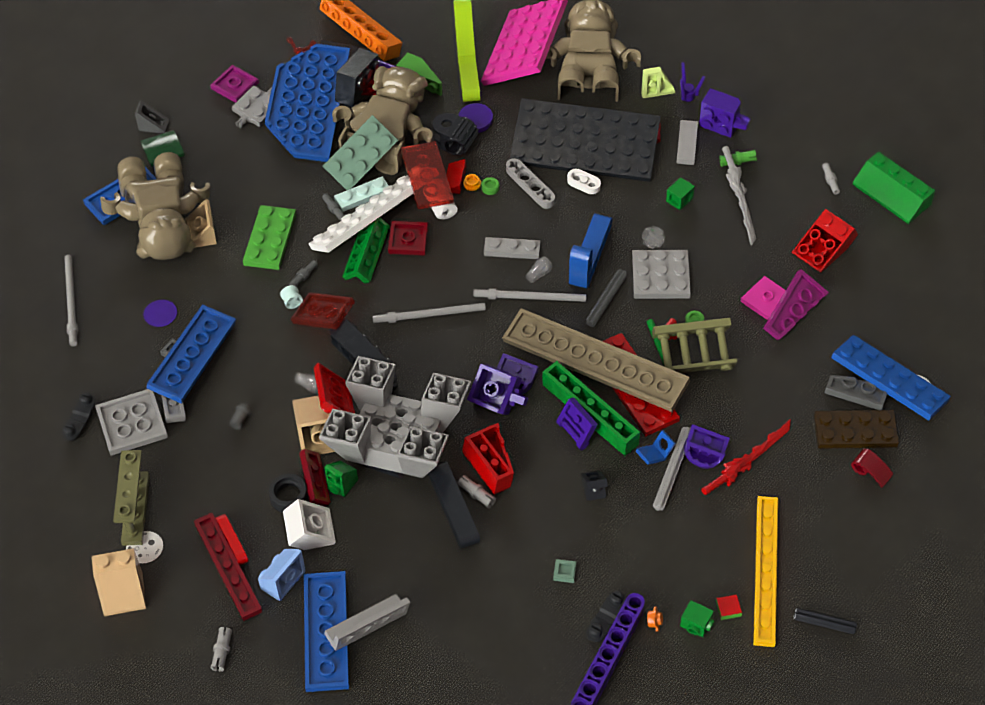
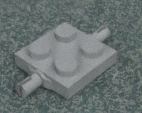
M253 85L232 106V111L241 117L235 123L237 127L241 128L246 122L253 123L258 127L265 123L272 87L265 92Z

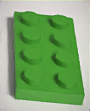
M260 205L244 255V266L280 270L296 217V209Z

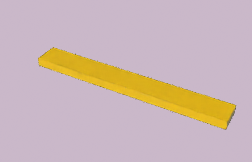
M757 497L753 645L775 647L778 497Z

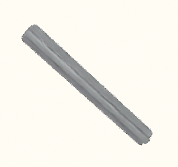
M683 427L677 439L653 503V507L657 511L664 510L685 455L684 445L690 430L689 427Z

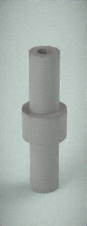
M825 163L822 167L825 172L826 182L830 185L833 194H838L840 189L837 185V177L832 172L829 163Z

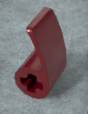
M863 449L851 463L856 473L860 475L869 473L881 488L884 487L893 475L890 468L869 449Z

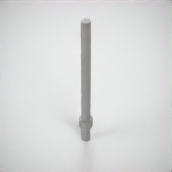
M66 255L67 334H69V344L76 346L78 324L76 323L73 264L72 256Z
M489 288V290L474 289V297H488V299L494 300L496 298L586 302V294L496 290V288Z
M485 303L395 313V311L387 312L384 315L373 316V323H396L398 320L484 311Z

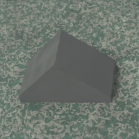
M139 101L135 112L139 131L164 133L169 119L144 101Z

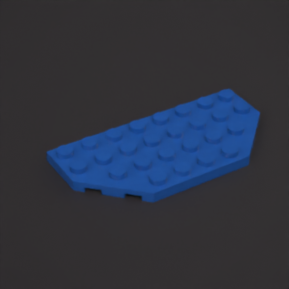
M315 44L311 46L310 50L293 56L287 63L277 65L265 125L294 158L327 162L330 159L337 122H333L332 113L336 107L340 106V103L335 102L337 71L349 60L350 48Z

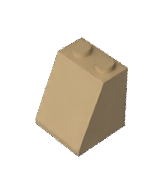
M313 396L292 400L301 451L308 449L319 454L335 452L319 439V435L330 413L328 414L321 409L319 397Z
M134 548L92 556L93 575L104 616L146 609L143 573Z

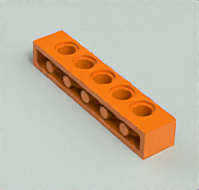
M321 0L320 10L372 52L377 53L378 57L383 61L400 56L403 42L350 0Z

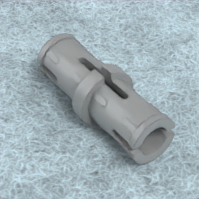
M463 475V478L461 477L457 485L467 491L471 498L477 499L487 508H491V505H494L496 497L485 491L481 484H476L466 475Z
M224 627L219 628L217 643L213 647L214 656L210 667L214 671H217V667H219V672L224 671L226 656L230 652L229 642L232 634L230 628L226 627V632H224Z

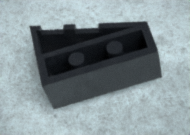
M359 48L337 71L335 102L350 107L355 106L376 69L379 68L380 63L377 53Z

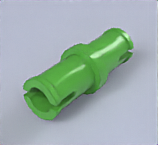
M755 149L745 152L735 151L732 154L734 163L737 165H741L744 162L757 161ZM720 155L721 167L727 166L725 156Z

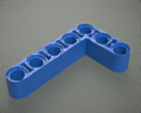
M594 213L582 246L573 245L569 260L570 285L588 289L609 235L613 221L612 217Z

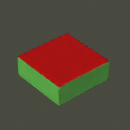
M737 595L716 598L721 620L742 616Z

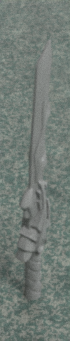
M725 146L722 148V151L729 166L726 177L730 182V187L739 198L738 204L744 216L743 223L747 228L749 241L752 246L756 240V235L744 195L747 192V188L740 182L742 176L741 167H736L729 146Z

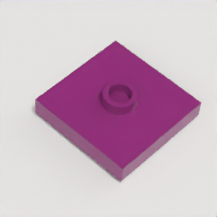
M231 65L210 87L211 90L236 103L253 85L257 86L259 84V79Z

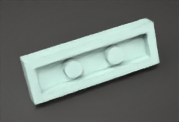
M382 176L334 195V200L341 207L340 210L344 212L369 202L372 196L381 194L383 189L389 185Z

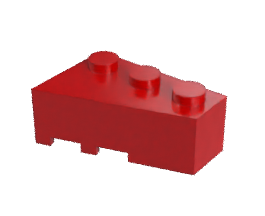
M498 423L466 436L462 449L463 454L493 494L510 488L514 475Z

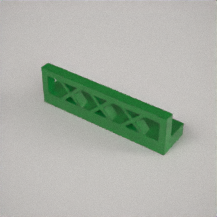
M381 217L358 232L342 276L345 280L357 277L364 284L371 281L390 226Z

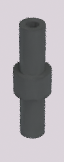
M328 193L324 194L322 198L328 205V209L342 221L341 218L345 215L340 210L341 207L336 201L332 200Z
M312 260L305 268H301L297 272V276L288 285L297 286L302 281H305L318 266V263Z

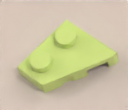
M661 67L643 69L641 92L643 98L675 93L674 86Z

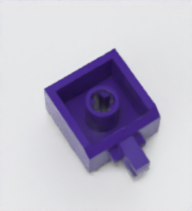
M710 88L701 102L699 126L731 138L737 128L747 130L751 118L740 113L741 102L739 98Z
M480 364L467 400L494 412L509 415L511 407L515 406V403L526 406L529 398L519 394L521 377L489 364Z

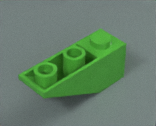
M407 52L397 66L412 69L420 76H424L428 83L425 89L441 96L442 82L422 58Z

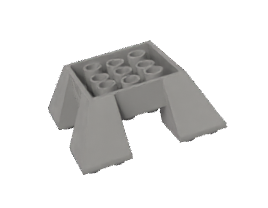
M358 356L346 380V386L358 406L360 414L332 408L319 435V439L347 461L423 478L439 462L449 435L443 434V432L460 411L471 381L433 373L423 394L422 401L392 395L396 364Z

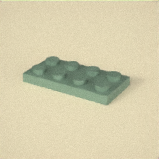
M372 115L323 167L346 190H349L383 157L398 139Z

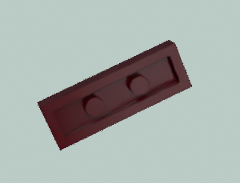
M303 449L299 452L310 503L326 507L331 502L320 454Z

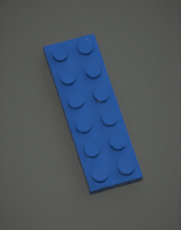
M202 304L148 381L147 389L182 404L236 324V319Z
M852 335L832 354L831 358L875 385L883 392H887L889 396L928 421L949 402L951 397L855 335Z
M345 571L304 574L306 692L349 689L348 645L335 651L324 635L325 630L347 619Z

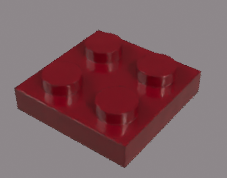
M392 221L388 254L425 255L428 222Z

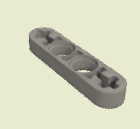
M515 158L509 159L506 163L507 174L542 208H552L555 204L554 193L520 160ZM522 176H528V177H529L528 180H522V179H520V178H521ZM537 186L540 190L533 191L531 188Z

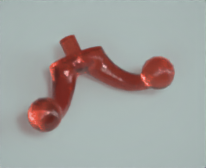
M288 37L286 40L287 43L292 45L293 52L296 54L304 53L316 44V41L312 40L308 46L301 48L295 45L292 37Z

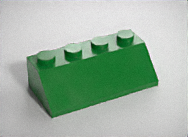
M879 151L867 160L852 185L907 224L911 223L932 205L935 194L934 189Z

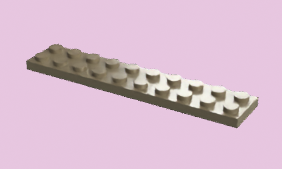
M522 308L502 337L503 342L553 363L557 361L565 368L670 412H673L690 382V377Z

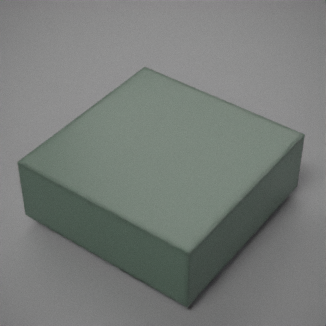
M556 559L553 581L574 583L576 561Z

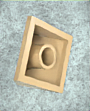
M206 199L185 218V222L190 228L191 239L195 243L194 248L217 244L210 202Z

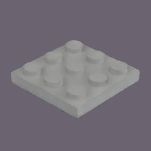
M632 250L634 299L690 298L688 250Z
M149 389L95 405L110 456L121 453V451L131 450L168 438L154 393Z

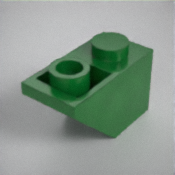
M341 460L325 466L328 489L333 494L345 497L358 481L357 469Z

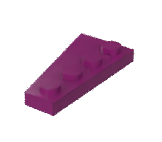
M802 269L797 271L763 329L776 340L781 339L796 325V322L803 318L829 292Z

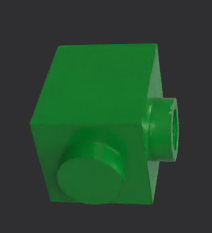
M690 600L681 616L680 627L686 629L692 635L703 637L706 631H711L715 620L712 619L714 611Z

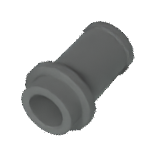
M241 403L236 406V412L229 422L231 427L235 429L241 428L245 418L251 413L248 405Z

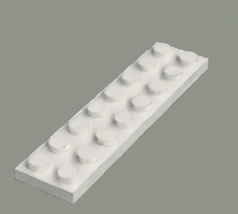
M415 167L411 169L410 174L396 180L397 183L385 187L381 194L372 196L368 203L358 206L355 212L341 218L342 221L330 225L326 232L316 235L313 241L308 243L312 250L329 253L439 176L437 169L428 167Z

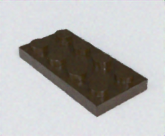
M894 410L814 412L818 448L898 447L899 442Z

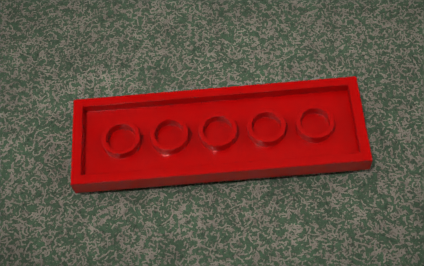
M622 333L603 341L637 355ZM613 388L645 437L680 420L675 409L673 412H670Z

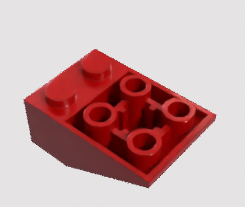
M825 209L792 253L822 273L848 249L858 236V233L854 227Z

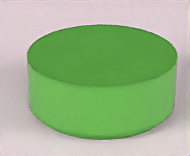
M493 177L485 178L481 183L483 193L487 195L496 194L499 191V181Z
M690 311L685 317V323L704 321V315L699 311Z

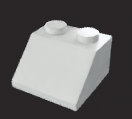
M297 499L283 511L289 546L308 550L336 543L329 508Z

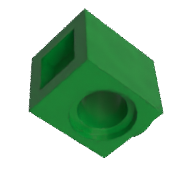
M680 177L667 189L666 202L681 210L693 199L695 186Z

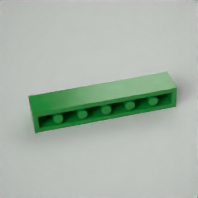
M554 362L543 371L542 385L564 404H566L568 399L575 398L598 424L595 431L624 456L639 445L640 431L559 362Z

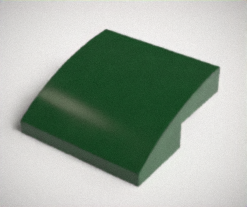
M174 130L140 141L151 167L154 166L155 158L165 152L175 153L179 157L185 156Z

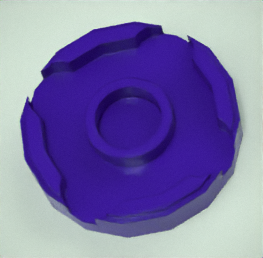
M472 103L463 107L459 112L460 117H466L477 125L479 133L486 131L493 123L491 109L483 104Z

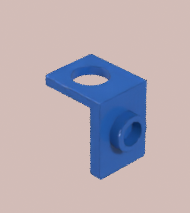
M662 430L652 445L637 448L636 453L649 465L665 461L676 443ZM662 438L666 439L668 443L666 450L661 446Z

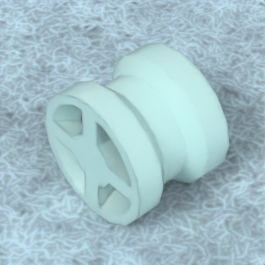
M294 285L287 286L280 292V296L285 300L284 304L288 309L296 308L303 302L302 296L298 294V288Z

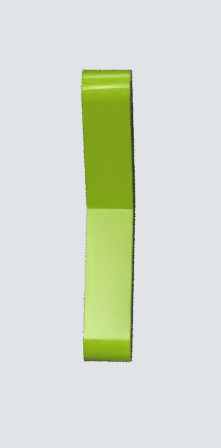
M453 0L463 102L480 101L471 0Z

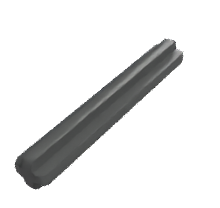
M622 269L617 270L588 315L586 325L594 327L625 280L626 271Z

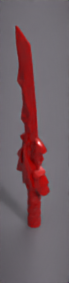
M791 419L778 430L768 434L767 440L761 445L753 447L752 453L749 455L744 454L741 458H734L733 461L723 464L726 468L721 471L722 475L701 489L702 493L707 495L724 482H727V486H730L735 482L738 472L750 471L751 462L790 430Z

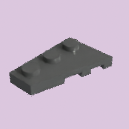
M831 375L825 389V394L877 410H882L887 397V392H883L870 382L856 380L855 377Z

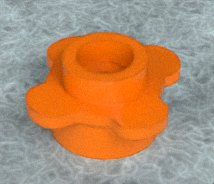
M654 607L653 611H648L647 622L649 628H656V631H659V625H663V614L658 612L657 607Z

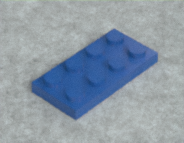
M145 167L147 180L156 179V177ZM118 179L83 199L84 205L103 225L121 216L118 213L115 215L105 214L101 209L100 197H105L109 201L115 200L114 194L116 192L121 196Z

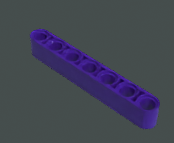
M632 593L627 596L579 686L571 705L597 704L643 616L645 600L642 595ZM631 605H637L639 607L633 608L631 607ZM625 621H626V622H629L630 624H629V625H624V624H622V622H625ZM616 638H617V639H620L621 641H620V642H614L613 639H616ZM604 656H611L612 659L607 660V659H604L603 657H604ZM600 673V674H602L603 676H602V677H596V676H594V674ZM592 691L594 694L587 695L584 692Z

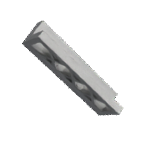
M397 594L325 630L324 635L334 650L337 651L404 616L407 613L410 601L407 597L400 600Z

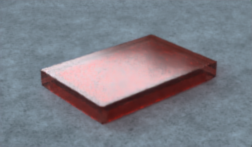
M309 292L290 320L293 324L337 330L355 301L352 297Z

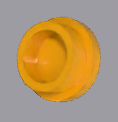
M469 174L465 177L463 186L469 191H475L480 188L481 180L477 175Z

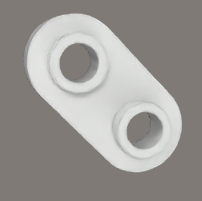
M572 169L568 172L567 182L572 187L588 194H596L600 191L601 181L598 177L580 169Z

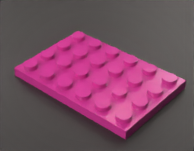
M568 0L541 1L537 4L509 11L481 79L482 84L486 86L541 72Z

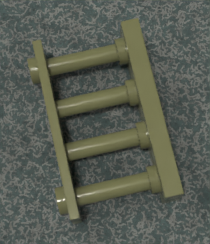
M730 318L653 327L652 336L653 339L658 338L661 341L664 367L678 373L721 368V371L733 369L737 363V358L729 359L725 337L726 330L731 326ZM715 331L718 336L721 360L710 362L706 335L708 332ZM689 334H696L699 337L702 363L691 364L687 340ZM671 336H677L680 339L683 365L672 366L668 342Z
M142 450L121 451L113 521L114 523H123L122 546L143 545L150 475L148 471L140 472Z

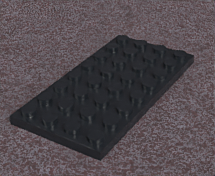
M521 98L510 159H518L525 166L563 171L580 169L594 175L650 182L661 116Z

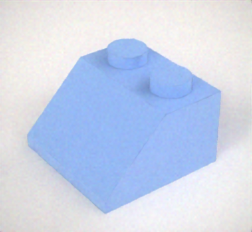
M284 549L280 554H277L273 558L272 564L259 575L260 589L281 601L306 572L302 551L299 549Z

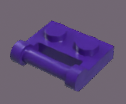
M575 398L568 399L556 421L575 440L576 446L580 450H584L589 445V439L598 425Z

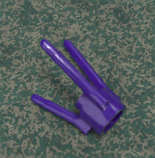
M682 62V79H680L681 99L690 102L694 100L695 96L699 95V90L706 77L702 76L696 89L692 84H686L685 63Z

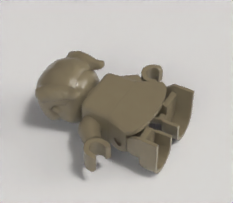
M601 0L580 1L571 8L568 18L564 23L567 37L559 39L550 47L546 59H551V66L555 67L557 58L566 54L558 77V100H560L561 86L581 88V92H584V88L593 89L592 92L599 88H616L615 101H618L619 75L613 56L622 60V67L625 70L629 61H633L637 64V67H641V53L636 49H627L620 40L614 39L618 22L615 19L612 8L607 3Z
M380 66L376 69L372 88L377 91L376 95H373L369 102H361L350 109L346 106H338L333 110V122H338L340 119L345 121V128L338 139L339 149L372 115L398 139L374 165L380 172L388 175L398 173L402 164V155L405 151V138L408 130L413 135L414 147L418 146L419 141L425 140L428 143V147L433 148L432 131L423 127L420 118L412 114L424 98L425 87L428 86L427 79L424 76L421 77L412 69L400 66L391 68Z
M172 152L162 153L155 158L154 172L156 179L147 180L145 165L140 158L128 157L121 160L117 168L121 196L116 192L114 194L115 200L111 201L106 200L105 197H100L102 211L108 215L118 213L127 220L138 221L140 230L136 253L143 259L147 257L157 260L174 259L181 256L184 252H192L195 243L191 239L190 228L182 215L190 213L197 203L210 199V183H205L204 188L197 189L195 188V183L191 182L190 192L183 196L184 178L180 157Z

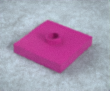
M764 276L741 297V302L768 320L786 290Z

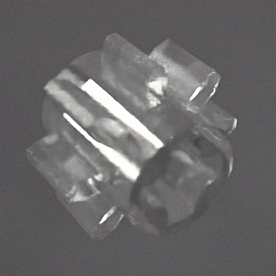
M655 225L652 228L647 227L642 234L643 244L652 250L654 247H660L665 240V237L662 235L664 231Z

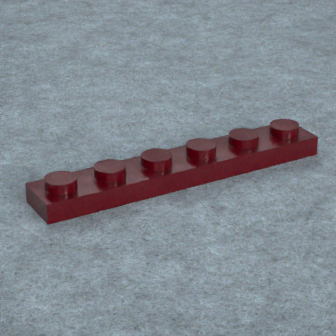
M213 513L194 520V525L243 621L262 613V608Z

